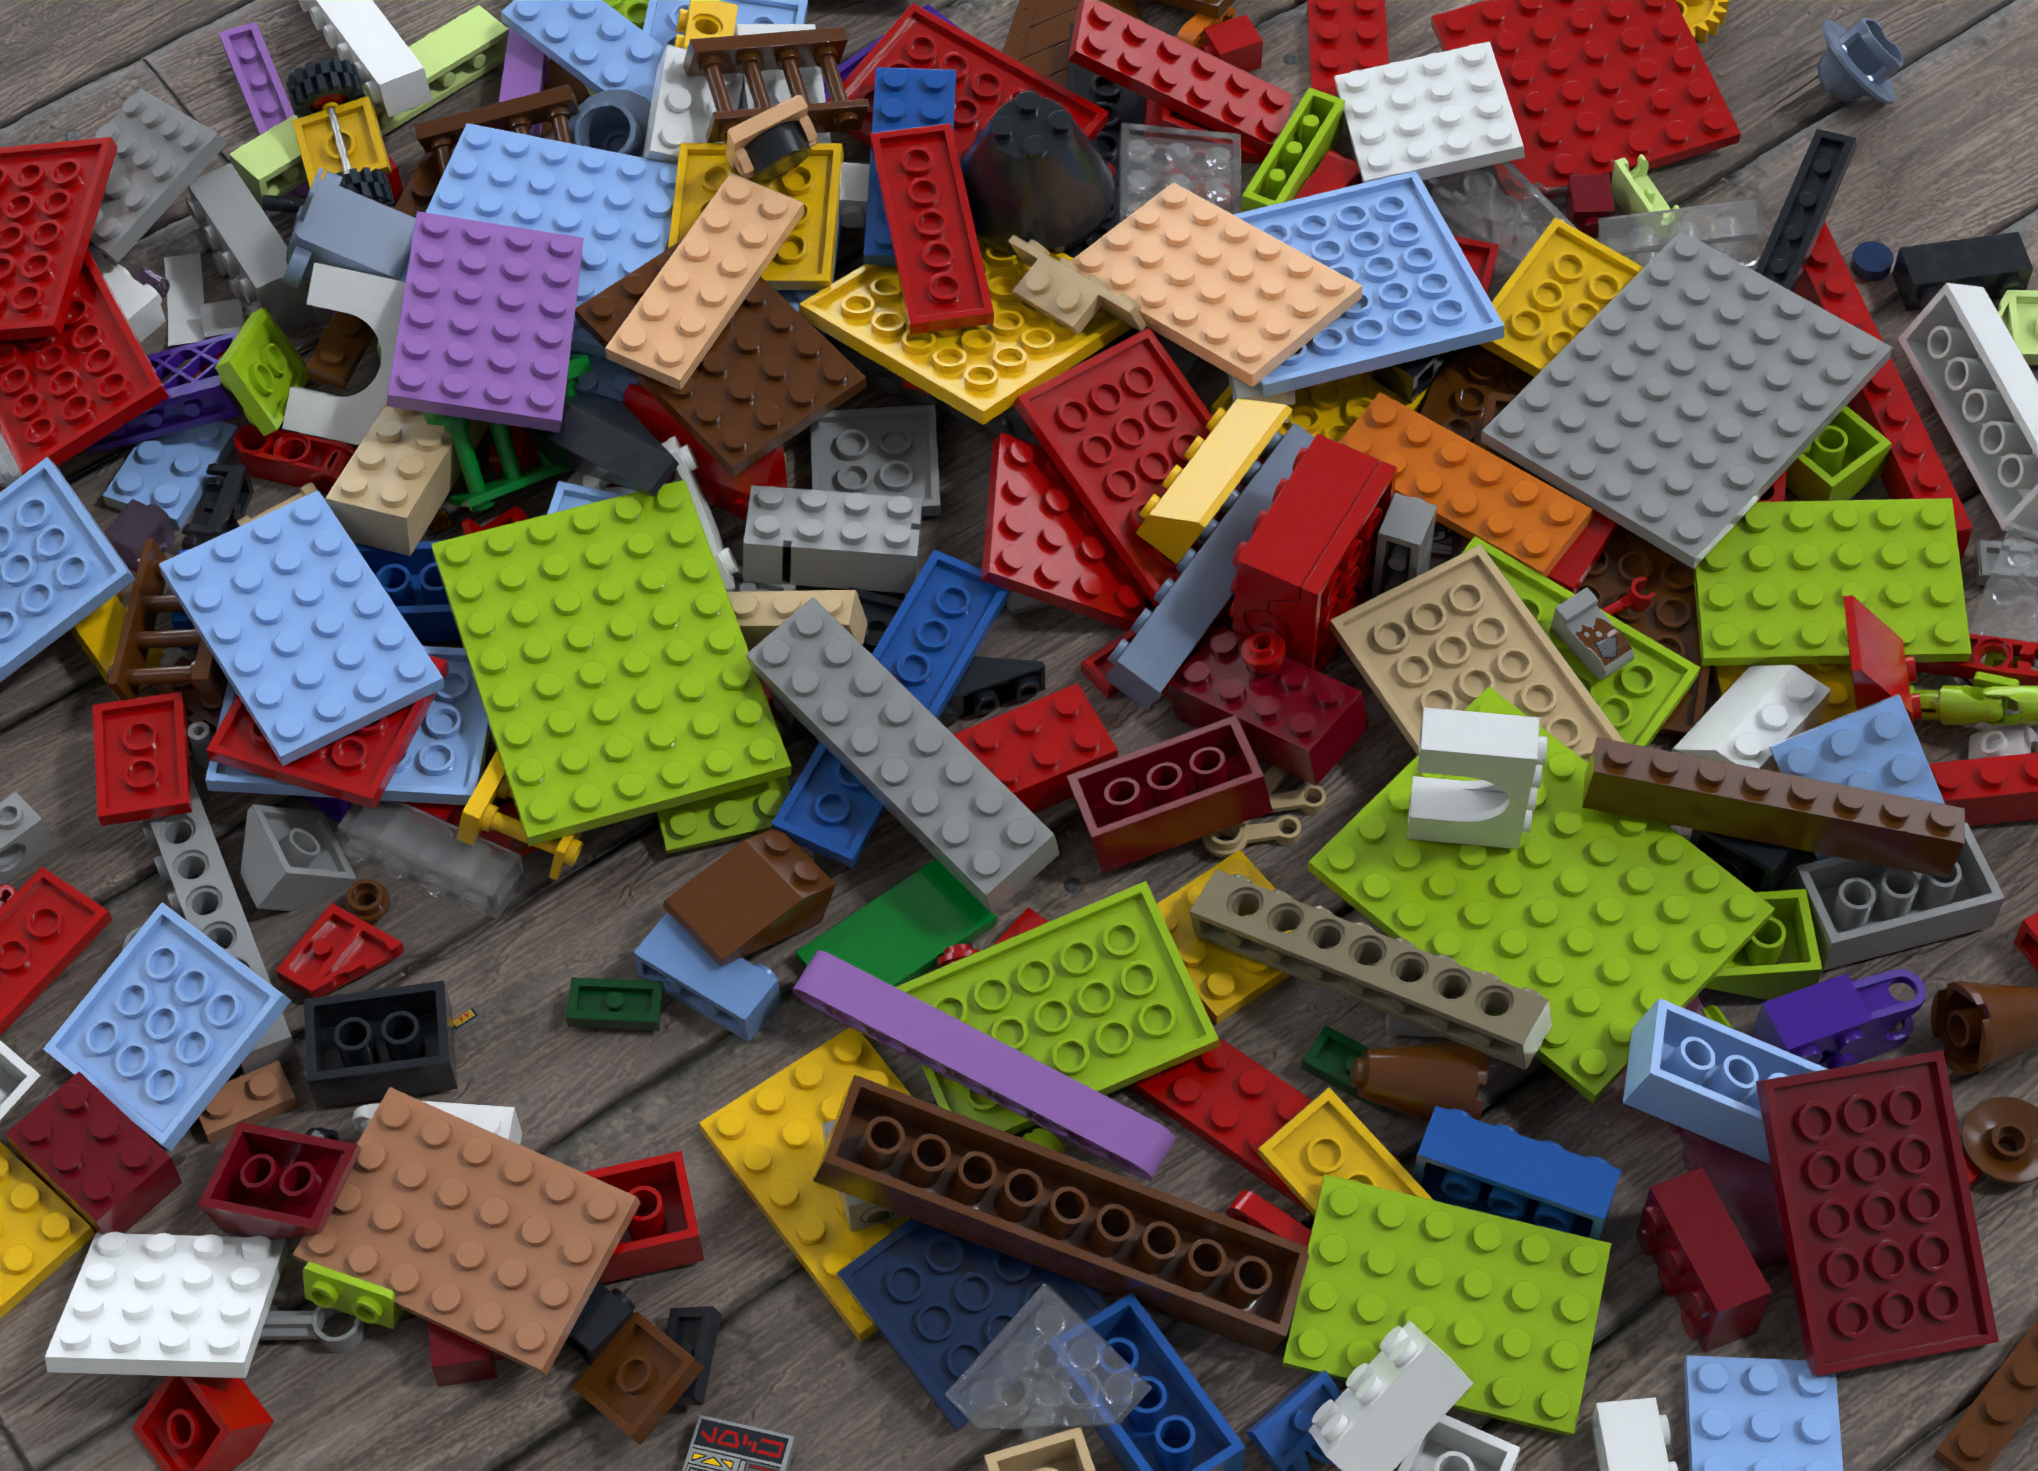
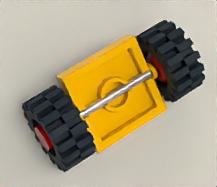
M326 58L319 59L318 64H313L311 61L305 64V69L301 67L295 69V74L288 76L286 86L294 114L298 117V119L292 120L310 189L320 167L324 169L321 179H324L327 171L342 177L339 186L395 209L396 205L387 178V174L392 173L373 103L369 96L365 97L356 65L354 63L351 64L350 60L347 59L340 62L339 58H332L330 62H327Z

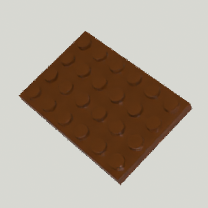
M681 241L575 308V319L604 348H606ZM761 276L681 391L623 366L733 477L866 388V377Z

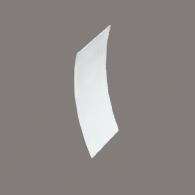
M200 253L164 257L168 308V346L205 340L199 308L201 304H204Z

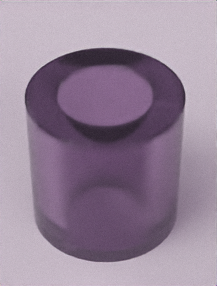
M149 267L141 269L134 278L142 285H151L162 299L167 295L170 288L169 281Z

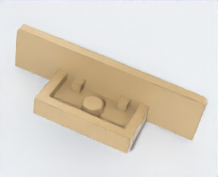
M1015 235L1009 239V243L1021 261L1031 267L1013 289L1016 297L1022 302L1077 335L1081 333L1100 308L1140 332L1147 326L1139 313L1141 306L1125 293H1121L1119 296L1110 292L1107 284L1094 275L1086 278L1079 274V269L1064 257H1060L1058 261L1050 257V253L1035 240L1031 239L1027 243Z

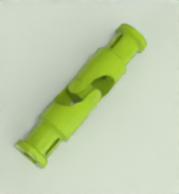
M1909 685L1910 694L1919 693L1922 711V720L1920 721H1941L1943 725H1969L1986 722L1991 725L2038 726V686H1992L1983 689L1967 685H1943L1941 690H1916L1913 685ZM2010 698L2018 702L2022 710L2021 712L2012 715L2006 714Z

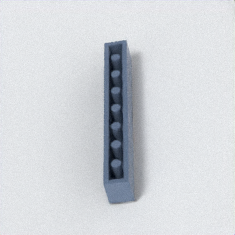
M1295 422L1285 435L1279 431L1276 432L1262 451L1269 457L1263 464L1255 460L1241 479V481L1247 484L1246 488L1242 493L1234 489L1219 510L1226 514L1220 523L1212 518L1197 539L1204 543L1200 550L1196 552L1190 548L1175 569L1182 574L1176 582L1169 577L1153 597L1159 603L1154 612L1152 613L1145 608L1130 629L1136 633V636L1131 643L1122 639L1107 660L1114 665L1104 679L1147 710L1232 596L1231 584L1236 575V567L1232 566V561L1238 546L1242 541L1249 542L1253 535V526L1257 516L1263 509L1266 511L1270 509L1278 483L1282 478L1289 479L1299 450L1302 447L1308 449L1315 438Z

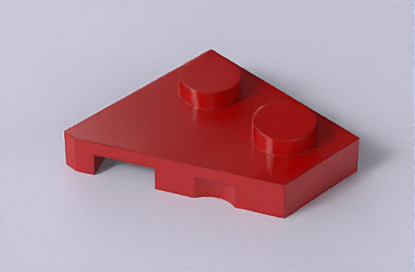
M331 902L275 971L280 981L308 997H322L398 958L404 952L402 942Z

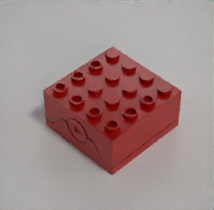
M1317 434L1308 449L1302 447L1299 450L1293 463L1291 476L1288 480L1285 478L1280 480L1275 489L1273 504L1268 511L1263 509L1259 513L1249 542L1242 541L1234 554L1232 566L1236 567V575L1231 584V592L1235 593V598L1230 608L1229 617L1233 618V625L1230 631L1245 638L1261 632L1275 633L1285 642L1286 657L1323 673L1340 645L1330 630V620L1365 603L1372 592L1378 532L1394 497L1397 467L1382 460L1379 463V459Z

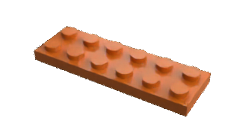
M1381 392L1378 393L1339 441L1343 445L1379 459V463L1382 460L1396 466L1394 495L1398 493L1407 497H1417L1427 503L1437 505L1436 521L1469 540H1472L1474 536L1478 537L1544 577L1548 576L1593 518L1592 508Z

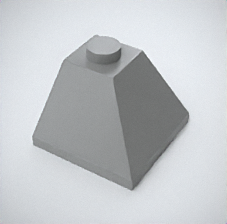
M252 804L247 810L240 874L257 908L295 911L347 888L357 880L323 812Z

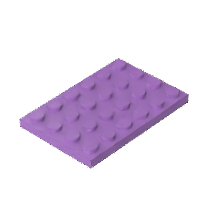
M417 211L386 406L560 433L584 238Z

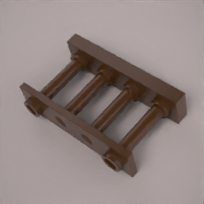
M844 27L690 39L683 62L687 77H706L717 111L712 113L706 132L707 143H727L728 129L772 108L761 71L779 69L783 71L791 98L796 95H802L808 106L807 115L816 133H848L860 130L869 108L868 99L848 100L837 67L840 64L848 41ZM821 67L832 102L810 104L799 68ZM722 74H745L755 109L733 110Z
M568 84L414 125L417 140L425 152L436 154L442 178L452 156V150L457 145L467 123L530 135L529 129H531L532 125L547 121L552 123L556 141L573 144L567 120L570 118V115L580 113L576 96Z
M153 538L145 539L141 557L136 561V580L131 592L114 662L108 669L109 687L122 701L137 698L140 685L192 683L208 704L223 703L228 679L196 629L154 631L158 613L184 611L174 594L163 595L166 581L161 574L159 564L168 559ZM199 646L196 660L191 665L145 667L149 649Z

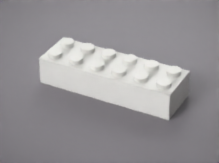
M1946 283L1898 338V341L2002 530L2038 533V382L1984 287Z

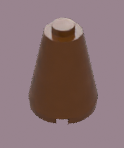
M1955 981L1946 984L1948 985L1946 989H1940L1934 995L1931 1006L1934 1038L1942 1037L1947 1050L1944 1051L1946 1064L1957 1074L1965 1076L1980 1073L2038 1045V987Z
M1455 1041L1366 1049L1362 1053L1361 1058H1354L1350 1082L1352 1086L1357 1087L1360 1097L1428 1123L1435 1106L1447 1110L1452 1108L1459 1109L1468 1113L1473 1119L1480 1120L1484 1101L1476 1099L1479 1085H1487V1054Z

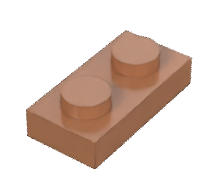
M278 1060L226 1082L201 1113L199 1119L211 1144L232 1135L238 1122L255 1125L297 1107L298 1103Z

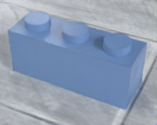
M668 913L663 916L633 952L638 976L646 981H663L666 993L747 1042L752 1039L781 1003L778 979L768 967L760 963L753 965L743 958L719 966Z

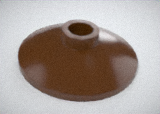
M2008 1096L1989 1098L1977 1104L1968 1113L1961 1131L1963 1149L1973 1166L1985 1176L2005 1184L2018 1185L2038 1180V1107L2028 1101ZM2006 1143L2010 1145L2014 1152L2004 1150L1999 1144Z

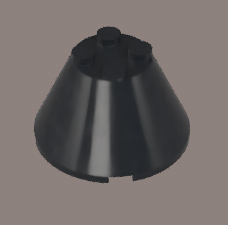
M1033 91L1021 92L1017 95L1016 99L1002 105L959 160L977 240L1001 252L1017 255L1009 243V239L1013 235L1027 243L1031 239L1035 240L1046 250L1054 249V253L1068 250L1090 238L1102 226L1111 210L1114 185L1107 161L1064 107L1053 100L1040 97Z

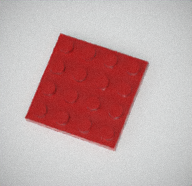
M1000 432L993 440L981 581L1127 631L1130 630L1145 609L1146 593L1045 449Z
M429 655L443 676V679H445L449 671L447 660ZM437 692L285 766H282L237 695L208 745L206 752L210 761L375 809Z

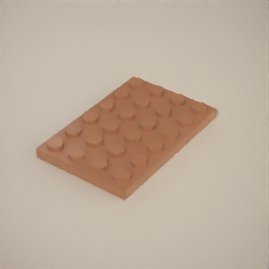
M389 1087L357 1142L361 1151L322 1233L303 1236L292 1255L304 1264L312 1262L393 1290L396 1293L394 1303L397 1307L547 1376L636 1213L640 1201L630 1193Z

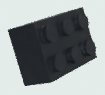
M444 981L304 999L307 1082L317 1108L383 1099L389 1087L407 1095L458 1089L453 1013Z

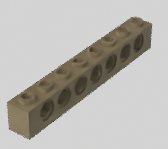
M1216 869L1189 910L1195 936L1462 1045L1477 1049L1524 1070H1527L1552 1027L1549 1000L1533 989L1514 987L1502 982L1492 973L1486 971L1476 972L1459 965L1449 956L1442 954L1436 956L1418 949L1406 939H1393L1375 932L1373 928L1365 923L1349 922L1334 916L1331 911L1322 906L1311 907L1294 900L1289 894L1281 890L1271 891L1258 886L1240 874L1230 875ZM1329 946H1335V947L1330 948V949H1324V948L1329 947ZM1375 962V964H1373V965H1368V966L1365 965V964H1367V963ZM1410 979H1418L1417 981H1414V982H1406L1407 980H1410ZM1451 996H1461L1456 999H1447ZM1497 1012L1504 1013L1499 1016H1490L1491 1014Z

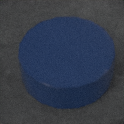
M1866 241L1855 247L1850 264L1852 271L1859 278L1867 281H1879L1889 275L1894 258L1891 250L1884 244L1876 241Z

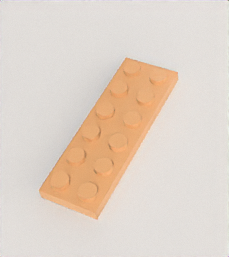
M730 173L605 348L606 359L681 391L804 215V203Z

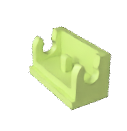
M1639 155L1637 159L1638 164L1631 171H1629V163L1625 157L1615 160L1611 179L1612 195L1645 244L1649 246L1673 238L1680 231H1684L1682 227L1683 212L1678 205H1674L1672 210L1647 175L1649 163L1644 155Z

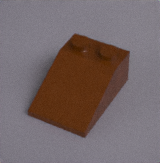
M773 828L742 841L665 899L663 907L715 962L722 966L820 924L836 884L787 834Z

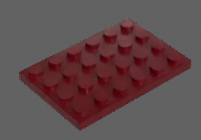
M1933 1051L1756 1081L1807 1363L1813 1376H1820L1999 1342L1944 1051Z

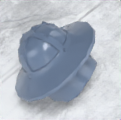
M1861 18L1848 30L1832 20H1825L1822 24V32L1827 43V51L1820 58L1819 65L1816 66L1824 91L1846 103L1858 100L1863 96H1868L1884 104H1892L1895 101V92L1888 78L1903 66V53L1899 46L1886 37L1883 27L1873 19Z
M608 89L588 97L578 106L580 113L571 115L568 125L573 144L637 157L643 156L651 103L646 97L630 90Z

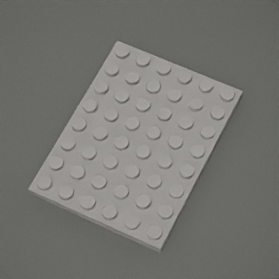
M1680 231L1482 430L1481 442L1694 569L1891 357L1893 347L1689 234Z

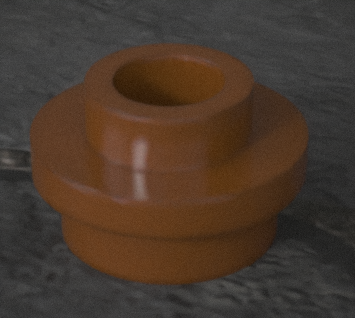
M362 879L353 883L348 889L344 898V907L349 913L367 923H372L381 919L388 912L390 896L382 884L372 879ZM366 901H374L371 905L361 906Z

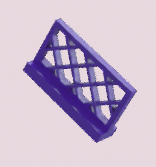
M239 331L147 355L161 381L168 375L172 376L163 384L169 397L152 409L145 411L124 424L115 432L85 449L86 452L91 455L239 416L242 405L232 391L227 390L223 386L219 373L215 369L223 355L218 360L214 359L220 352L229 348ZM192 359L180 370L177 369L184 361ZM205 365H208V366H209V367H208L204 372H202L197 378L194 379V378L192 377V376L195 375L200 369H202Z

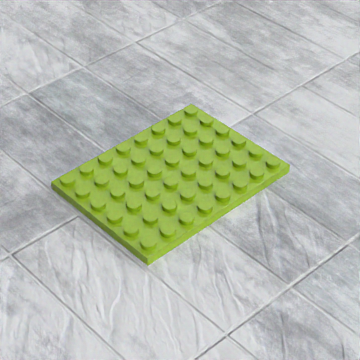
M685 480L663 485L654 497L634 492L431 544L432 553L528 846L791 775V764L759 677L752 670L746 654L749 652Z
M1490 686L1464 710L1527 716ZM1540 725L1539 736L1547 737L1545 765H1542L1540 788H1537L1535 811L1532 810L1530 833L1522 832L1518 849L1407 839L1409 801L1413 776L1460 781L1481 780L1472 777L1417 772V756L1308 862V871L1390 938L1406 939L1418 949L1436 956L1439 954L1449 956L1461 966L1476 972L1486 971L1492 973L1504 983L1520 989H1533L1549 1000L1552 1027L1535 1056L1592 1103L1627 1069L1632 1028L1660 998L1685 1008L1773 916L1775 910L1773 906L1667 824L1583 808L1584 778L1588 763ZM1497 1012L1491 1014L1490 1016H1499L1504 1013Z

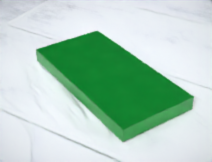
M935 859L797 950L796 959L806 969L816 951H825L897 987L920 977L937 965L936 960L944 955L945 948L956 944H969L997 925V916L995 913L992 915Z

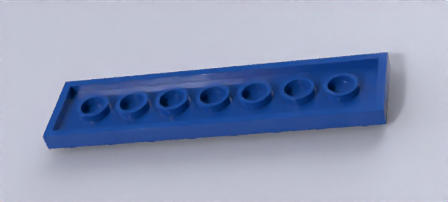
M934 549L872 655L927 710L939 719L1012 591L981 581L982 569ZM819 742L771 823V828L787 834L795 843L853 868L885 813L886 808Z

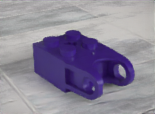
M1894 969L1851 981L1846 973L1763 1002L1751 1037L1827 1069L1856 1065L1907 1042L1914 1026L1911 1016L1923 1005L1926 998V988L1924 982L1916 974L1904 969ZM1895 983L1907 984L1914 990L1915 998L1905 1002L1899 1001L1891 995L1889 987ZM1899 1021L1902 1022L1903 1029L1900 1032L1888 1033L1892 1026Z

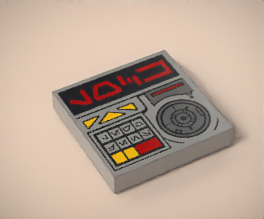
M699 1415L682 1471H788L796 1445L795 1436Z

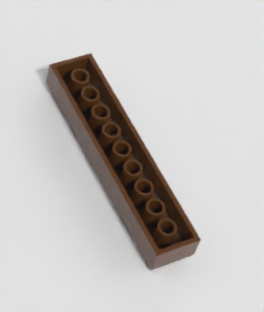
M855 1074L843 1096L813 1180L819 1184L1120 1298L1133 1293L1144 1307L1268 1354L1287 1336L1309 1258L1308 1247Z

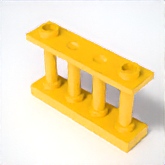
M498 751L495 752L462 812L457 840L474 846L482 830L489 832L491 829L527 843L521 821L498 812L499 807L496 806L499 798L507 800L508 797L513 798ZM582 832L532 845L554 854L549 874L550 878L558 880L565 865L574 866L583 842L579 840Z

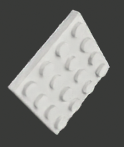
M1490 41L1334 76L1338 96L1346 100L1344 118L1363 183L1417 171L1421 180H1427L1525 158L1524 145Z
M110 1232L102 1236L100 1233H96L46 1352L47 1372L246 1378L288 1255L286 1238L268 1239L264 1236L225 1237L212 1234L204 1236L170 1235L167 1233L155 1235L123 1234L121 1232Z

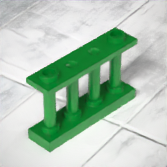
M570 354L565 396L579 395L576 384L579 383L578 376L592 371L588 355ZM423 412L427 424L444 426L445 430H450L468 488L467 491L450 497L453 506L469 507L471 512L484 510L495 505L494 498L569 470L566 467L549 462L538 448L541 462L521 470L508 426L506 424L488 422L505 476L484 484L466 426L470 424L469 419Z

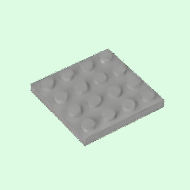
M143 89L130 96L124 102L119 113L109 123L103 125L95 138L111 137L118 149L89 245L117 263L227 145L217 132Z

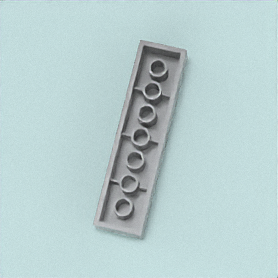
M814 597L746 654L749 664L758 675L760 682L992 915L1059 855L1054 833Z

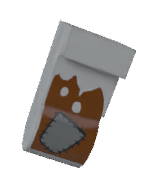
M1586 587L1555 608L1551 629L1593 675L1604 680L1632 662L1634 653L1625 636L1613 627L1610 620L1598 608V599Z

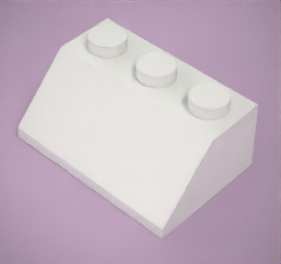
M1795 665L1750 666L1672 749V752L1775 771L1777 765L1769 746L1813 729L1822 720L1831 689Z

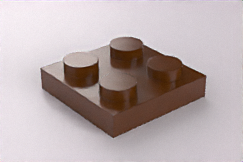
M636 1311L572 1388L635 1442L641 1445L705 1367Z

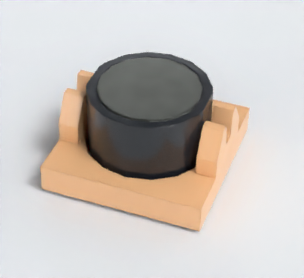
M796 95L728 129L726 158L733 170L737 169L745 179H749L755 174L758 181H768L796 168L811 155V147L818 144L816 141L818 136L807 115L808 106L802 95Z

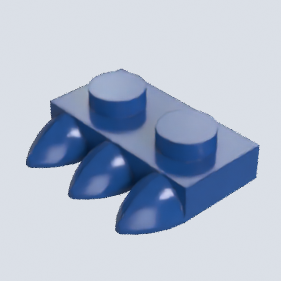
M1326 1370L1315 1372L1246 1431L1273 1471H1311L1305 1452L1320 1462L1333 1464L1325 1456L1309 1432L1313 1425L1312 1418L1316 1411L1328 1400L1335 1402L1342 1394Z

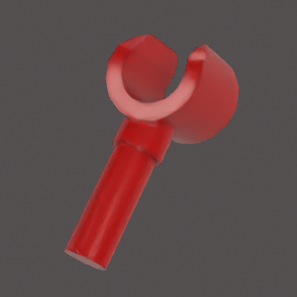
M1638 577L1632 581L1625 596L1601 610L1611 616L1629 608L1638 612L1645 611L1651 604L1656 592L1645 596L1639 594L1638 592L1645 587L1648 579Z

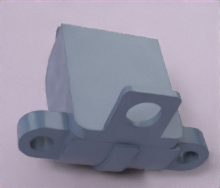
M319 167L305 204L300 206L294 222L293 234L286 251L288 267L282 282L298 288L301 280H311L314 263L400 280L410 256L416 218L339 186L342 177L327 171L324 179H321L324 169Z

